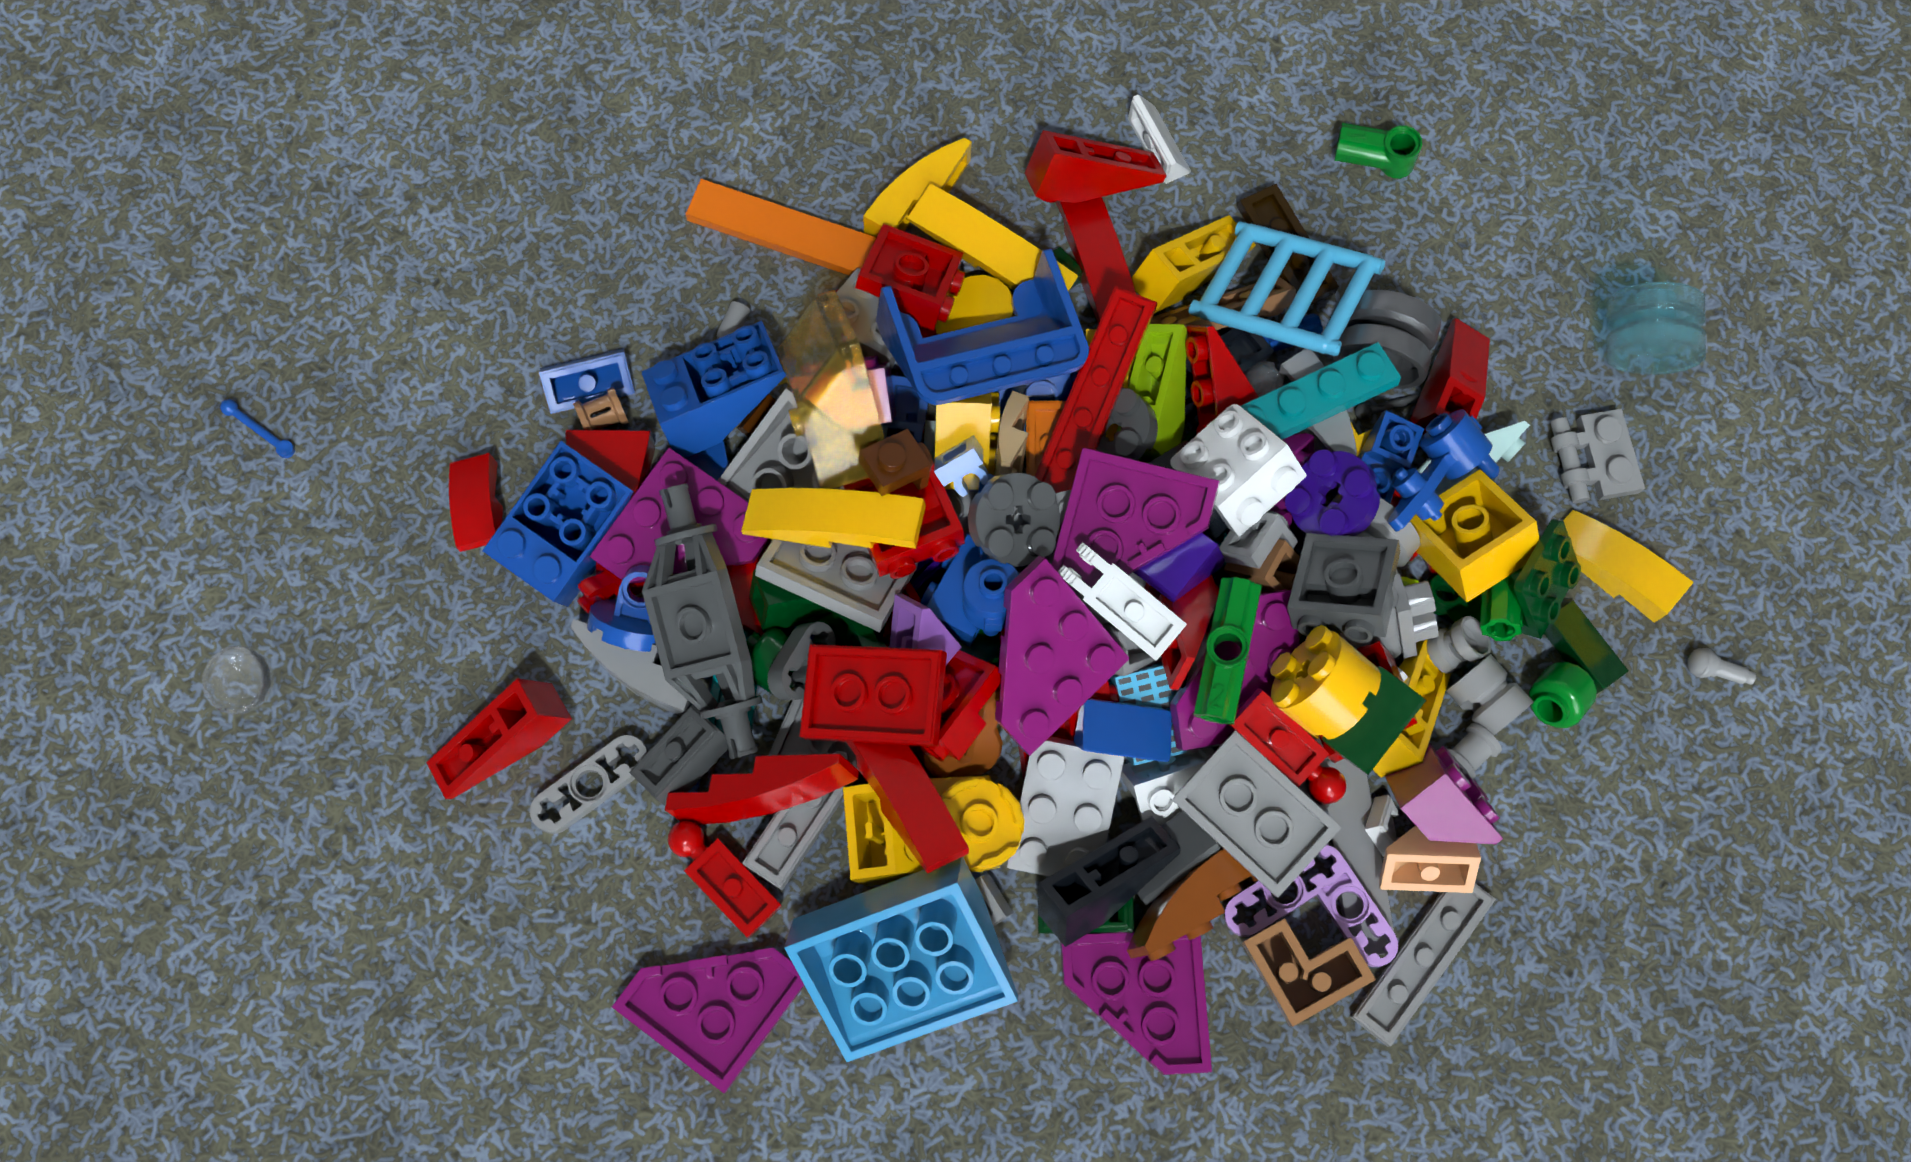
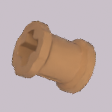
M614 387L607 389L606 395L584 404L580 401L573 403L584 430H601L618 422L622 425L629 423ZM606 409H611L610 411H608V412H606V413H603V414H601V415H598V416H596V417L591 418V416L594 415V414H596V413H599V412L604 411V410H606Z

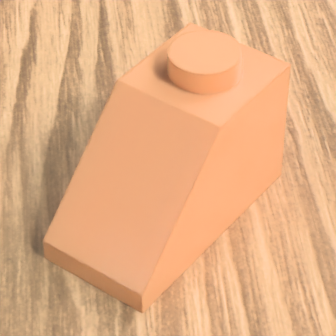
M1414 826L1386 848L1379 887L1382 890L1472 893L1481 861L1477 844L1429 841L1418 827Z

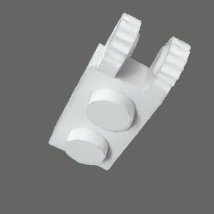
M1082 542L1076 551L1090 566L1094 565L1104 573L1102 577L1091 588L1071 567L1067 568L1063 565L1058 571L1059 575L1084 596L1082 600L1157 661L1187 624L1114 563L1112 565L1108 564Z

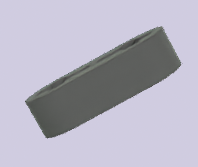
M824 622L803 623L797 625L792 631L768 672V686L776 698L780 700H801L804 698L809 645L836 646L835 634L829 625ZM811 635L815 636L813 641L810 639ZM789 671H794V672L792 673L791 677H790V676L788 675V672H789ZM791 681L794 683V687H789Z

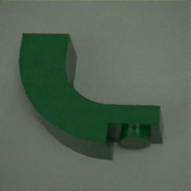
M756 569L753 571L749 599L763 633L774 627L783 629L803 623L824 622L831 627L836 640L842 646L887 648L882 640L886 623L880 632L875 631L755 576Z

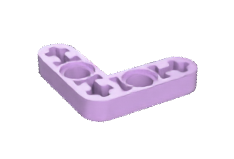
M1326 845L1318 854L1322 859L1331 857L1334 860L1335 864L1330 869L1333 876L1326 878L1323 873H1320L1309 879L1308 882L1315 887L1310 892L1306 891L1305 884L1298 875L1293 881L1297 887L1296 899L1291 903L1281 904L1258 881L1234 896L1226 906L1225 922L1227 927L1240 937H1251L1317 896L1343 937L1352 938L1368 966H1384L1395 958L1398 951V940L1395 933L1341 853L1329 845ZM1314 859L1302 871L1303 874L1315 865ZM1261 889L1266 903L1276 913L1268 917L1264 908L1254 915L1255 925L1249 928L1245 923L1236 925L1233 921V918L1237 915L1235 906L1242 903L1245 908H1250L1257 904L1260 900L1253 893ZM1350 892L1356 894L1361 899L1362 912L1358 917L1347 919L1338 913L1336 900L1340 894ZM1370 914L1376 923L1370 924L1367 927L1374 937L1384 936L1388 941V944L1383 947L1386 954L1383 958H1380L1376 953L1369 956L1365 953L1364 947L1369 942L1362 930L1355 937L1349 930L1351 927L1360 925Z

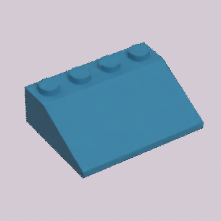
M963 857L928 874L925 870H921L794 918L784 946L846 1062L1018 1002V993L983 895Z

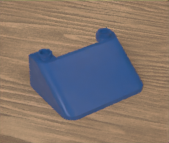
M1052 249L1042 250L1034 279L1022 282L1014 290L1011 300L1013 313L1015 314L1014 317L922 338L917 322L911 316L899 311L891 286L881 288L876 322L882 340L917 395L929 404H947L1072 373L1084 366L1089 355L1086 337Z

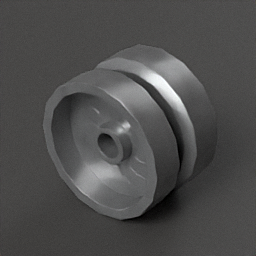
M1365 290L1339 339L1342 342L1340 353L1337 357L1333 356V360L1336 362L1379 342L1401 376L1399 385L1392 389H1408L1419 386L1428 374L1431 363L1430 350L1436 345L1441 328V318L1433 307L1418 298L1388 290Z

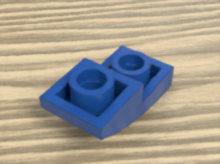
M1386 410L1381 413L1358 457L1372 468L1377 478L1375 479L1377 492L1380 493V498L1390 504L1395 491L1393 483L1397 479L1394 473L1401 467L1405 470L1410 469L1425 428Z

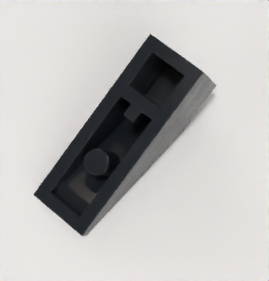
M1151 816L1038 883V915L1060 942L1067 947L1103 925L1180 854L1181 848Z

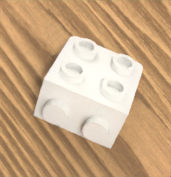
M1237 404L1227 407L1177 452L1170 461L1174 470L1220 481L1214 508L1228 528L1238 537L1257 523L1266 512L1286 494L1290 493L1307 476L1289 446Z

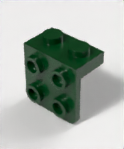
M1552 519L1549 522L1514 584V592L1523 611L1522 634L1539 639L1542 638L1548 625L1553 624L1557 620L1564 597L1569 589H1573L1577 585L1581 574V566L1578 563L1571 538L1562 520Z

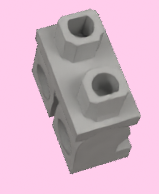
M1396 574L1392 586L1394 602L1386 637L1373 636L1372 640L1367 643H1358L1348 639L1344 633H1338L1355 649L1380 641L1393 658L1403 653L1405 659L1417 656L1416 642L1439 637L1434 611H1436L1435 601L1429 582L1423 581L1403 586L1400 574Z

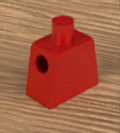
M566 430V444L634 491L631 498L650 474L655 452V443L650 431Z

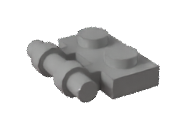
M1622 409L1581 415L1576 420L1579 433L1571 432L1567 417L1558 418L1550 422L1554 435L1551 438L1552 448L1555 453H1559L1564 473L1561 474L1563 487L1569 489L1574 504L1590 499L1587 485L1594 484L1598 500L1639 494L1645 489ZM1584 448L1589 469L1581 467L1577 453L1578 449Z

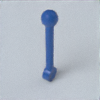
M225 399L221 402L220 410L224 415H233L276 447V452L280 457L290 458L293 456L295 447L290 441L279 440L239 410L234 400Z

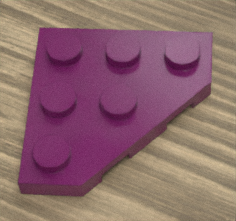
M668 448L589 557L621 580H623L626 572L634 566H650L657 548L654 539L666 536V532L670 531L662 496H660L659 491L681 484H688L696 522L702 523V526L716 524L718 531L712 534L726 566L754 563L770 539L742 534L741 529L748 502L671 448ZM684 544L676 545L673 575L688 571ZM633 578L629 584L645 582L646 578Z
M1083 448L1052 566L1057 572L1063 565L1067 568L1071 567L1092 588L1104 573L1094 565L1090 566L1079 556L1076 549L1083 542L1108 564L1112 565L1114 563L1127 575L1132 574L1209 528L1220 481ZM1066 582L1073 591H1077L1068 582Z
M1038 556L1005 587L1004 607L1007 608L1005 635H1001L998 672L1002 675L1000 700H996L995 720L1029 756L1130 659L1048 560L1041 556Z
M1292 590L1260 594L1249 649V660L1246 664L1238 709L1258 688L1271 697V689L1275 679L1270 673L1273 663L1280 655L1286 652L1291 654L1300 645L1298 629H1293L1287 609ZM1223 641L1214 650L1215 654L1225 661L1236 659L1241 653L1240 647L1232 641ZM1206 651L1196 664L1198 668L1184 689L1180 688L1170 702L1176 749L1182 751L1221 744L1235 731L1229 724L1209 722L1193 716Z
M1134 932L1086 934L1067 947L1060 942L1063 985L1162 1075L1212 1072L1201 936L1188 940L1186 935L1173 941L1176 947L1173 952L1154 961H1150L1148 955L1130 958L1127 948Z
M772 947L740 954L721 955L670 965L641 968L612 1005V1008L722 1093L726 1094L805 985L792 961Z

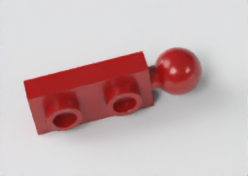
M1258 688L1238 709L1234 725H1229L1297 787L1308 779L1309 790L1315 800L1323 804L1338 802L1346 792L1347 783L1344 775L1338 769L1320 766L1329 753L1300 725L1276 707L1270 696Z
M692 821L676 823L669 831L668 845L677 856L691 857L694 860L684 872L749 939L782 905L718 838L707 848L704 845V832L698 824Z

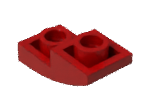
M490 453L450 463V516L455 545L460 552L486 546L502 524L503 506L495 498L498 463Z

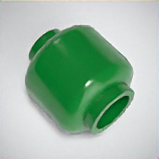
M1556 662L1546 667L1529 689L1528 696L1534 701L1530 708L1544 724L1555 728H1570L1577 725L1594 704L1597 689L1594 680L1588 672L1578 665L1569 662Z

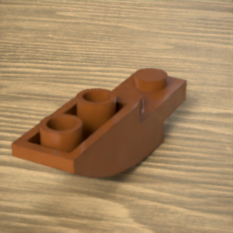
M1219 846V851L1191 870L1186 876L1159 895L1151 904L1137 926L1127 948L1130 958L1148 955L1150 961H1154L1173 952L1176 949L1173 941L1186 935L1188 940L1207 933L1214 928L1211 920L1225 913L1220 901L1242 891L1239 882L1251 876L1253 882L1258 880L1226 850Z

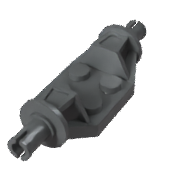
M681 484L659 491L660 496H662L670 531L666 532V536L654 539L657 548L642 589V594L665 680L700 710L701 719L714 716L716 720L721 719L730 753L729 758L733 759L737 756L742 757L758 751L747 712L751 710V706L763 703L761 695L755 696L751 657L731 581L723 557L712 534L718 531L716 524L702 526V523L696 522L688 484ZM684 544L688 571L673 575L676 545ZM716 675L725 701L718 704L700 678Z

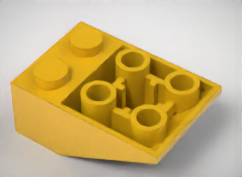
M987 775L930 778L939 795H941L957 781L972 777L987 778L986 780L991 781V777ZM869 783L843 787L850 879L864 886L887 884L924 870L882 813L880 798Z

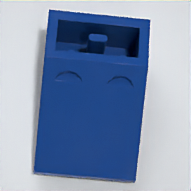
M762 320L749 326H743L735 332L712 342L700 344L691 351L669 360L660 361L653 367L641 371L659 424L672 450L684 458L718 445L786 377Z
M560 441L482 551L553 602L569 607L580 592L578 584L590 577L596 569V561L589 556L626 507L634 491Z

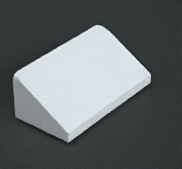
M1139 94L1133 96L1128 121L1144 150L1154 152L1167 175L1164 180L1165 184L1189 174L1191 170L1156 107Z

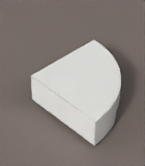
M1389 795L1374 798L1365 826L1366 832L1383 857L1386 848L1400 838H1396L1392 817L1399 815L1398 810Z

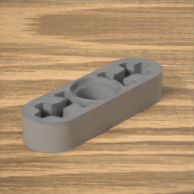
M631 735L617 737L538 794L530 806L532 822L540 830L548 834H558L565 831L635 780L629 773L635 766L630 768L624 763L614 769L613 772L619 779L612 783L610 775L599 763L606 759L607 764L610 767L621 759L618 751L625 746L630 751L636 748L639 749V752L634 756L638 763L648 753L646 746L640 739ZM590 772L598 773L603 779L601 791L593 797L582 796L578 791L580 778ZM566 787H568L573 798L582 804L576 810L570 802L559 810L561 819L556 823L550 819L545 821L541 819L546 814L543 806L550 801L556 806L568 799L561 792Z

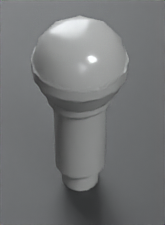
M1709 648L1694 650L1687 660V667L1690 673L1697 678L1716 676L1739 684L1746 683L1752 685L1756 679L1755 672L1749 671L1747 667L1721 660Z

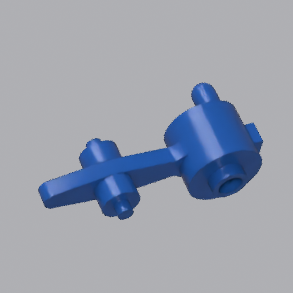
M1456 410L1450 414L1442 413L1427 425V432L1421 438L1419 446L1429 456L1431 462L1421 474L1416 468L1406 471L1403 467L1394 473L1397 479L1393 483V487L1402 499L1387 522L1395 532L1403 529L1415 514L1421 520L1431 518L1433 521L1438 520L1442 516L1440 509L1443 507L1444 502L1435 490L1444 476L1448 480L1457 479L1475 467L1478 470L1481 469L1490 479H1495L1499 475V466L1489 455L1493 444L1481 431L1482 426L1473 415L1469 416L1465 410Z
M988 474V481L995 476ZM980 481L978 493H981L984 486L988 483L983 485ZM978 547L980 562L969 569L964 579L963 611L971 624L982 629L987 636H995L1006 625L1007 608L1004 607L1005 587L1019 573L1009 563L1003 564L995 559H988L987 557L989 556L984 553L981 547Z

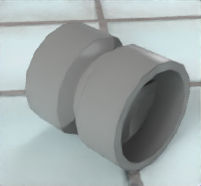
M1491 654L1446 690L1462 710L1471 709L1474 712L1472 718L1474 723L1483 726L1493 735L1511 723L1534 702L1517 683L1508 684L1506 682L1507 671Z

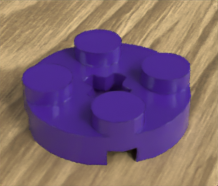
M1326 449L1315 452L1310 457V460L1302 466L1307 476L1287 494L1285 498L1286 509L1291 513L1296 525L1305 533L1326 534L1330 536H1356L1362 533L1373 521L1380 505V493L1377 492V483L1375 481L1377 478L1374 471L1363 460L1349 452H1331ZM1340 486L1338 493L1343 496L1342 500L1338 504L1331 502L1326 507L1325 496L1327 492Z

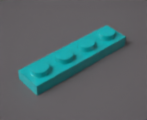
M1379 342L1252 400L1241 407L1283 440L1398 386L1401 376Z

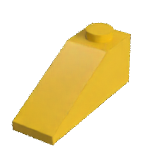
M1228 215L1151 250L1131 279L1135 291L1140 296L1157 302L1154 313L1180 302L1214 277L1237 237L1235 236L1237 225L1235 220ZM1254 242L1252 243L1248 252H1250L1256 246Z
M1427 640L1417 642V656L1405 658L1399 666L1408 676L1404 683L1421 695L1426 702L1415 714L1418 723L1404 729L1373 768V771L1380 778L1423 762L1451 673L1441 672L1434 665L1427 651Z

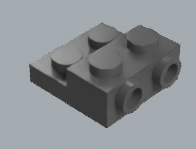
M1306 533L1287 606L1293 629H1298L1302 635L1307 637L1314 628L1324 625L1330 631L1344 633L1348 639L1358 643H1367L1372 640L1373 636L1386 637L1394 602L1392 586L1400 555L1399 540Z

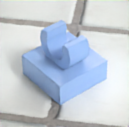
M974 435L935 458L934 472L942 485L946 486L953 481L956 492L963 497L968 494V487L963 481V477L966 474L973 473L977 475L983 485L988 483V471L983 465V448Z

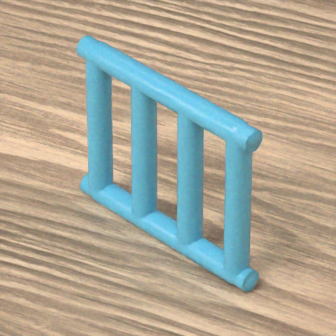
M1239 221L1235 228L1236 239L1200 301L1193 300L1191 302L1188 313L1207 321L1337 357L1342 344L1339 339L1374 273L1380 275L1384 269L1385 260L1358 251ZM1256 242L1275 247L1273 254L1242 309L1236 311L1217 305L1252 243ZM1292 253L1316 258L1281 323L1257 317ZM1335 263L1356 269L1322 335L1298 328L1332 264Z

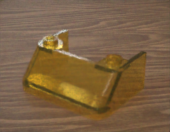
M831 290L816 295L777 348L779 361L786 374V377L778 386L787 384V387L791 388L796 408L789 409L788 412L796 437L805 435L819 486L824 489H832L869 478L858 461L859 451L884 440L859 341L836 291Z

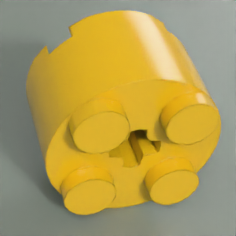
M1324 625L1314 628L1306 640L1291 654L1286 652L1280 655L1270 670L1271 675L1275 677L1271 689L1273 704L1317 739H1319L1318 735L1324 736L1327 740L1334 739L1351 729L1368 710L1362 703L1369 691L1376 696L1381 682V674L1377 666L1338 633L1330 631Z

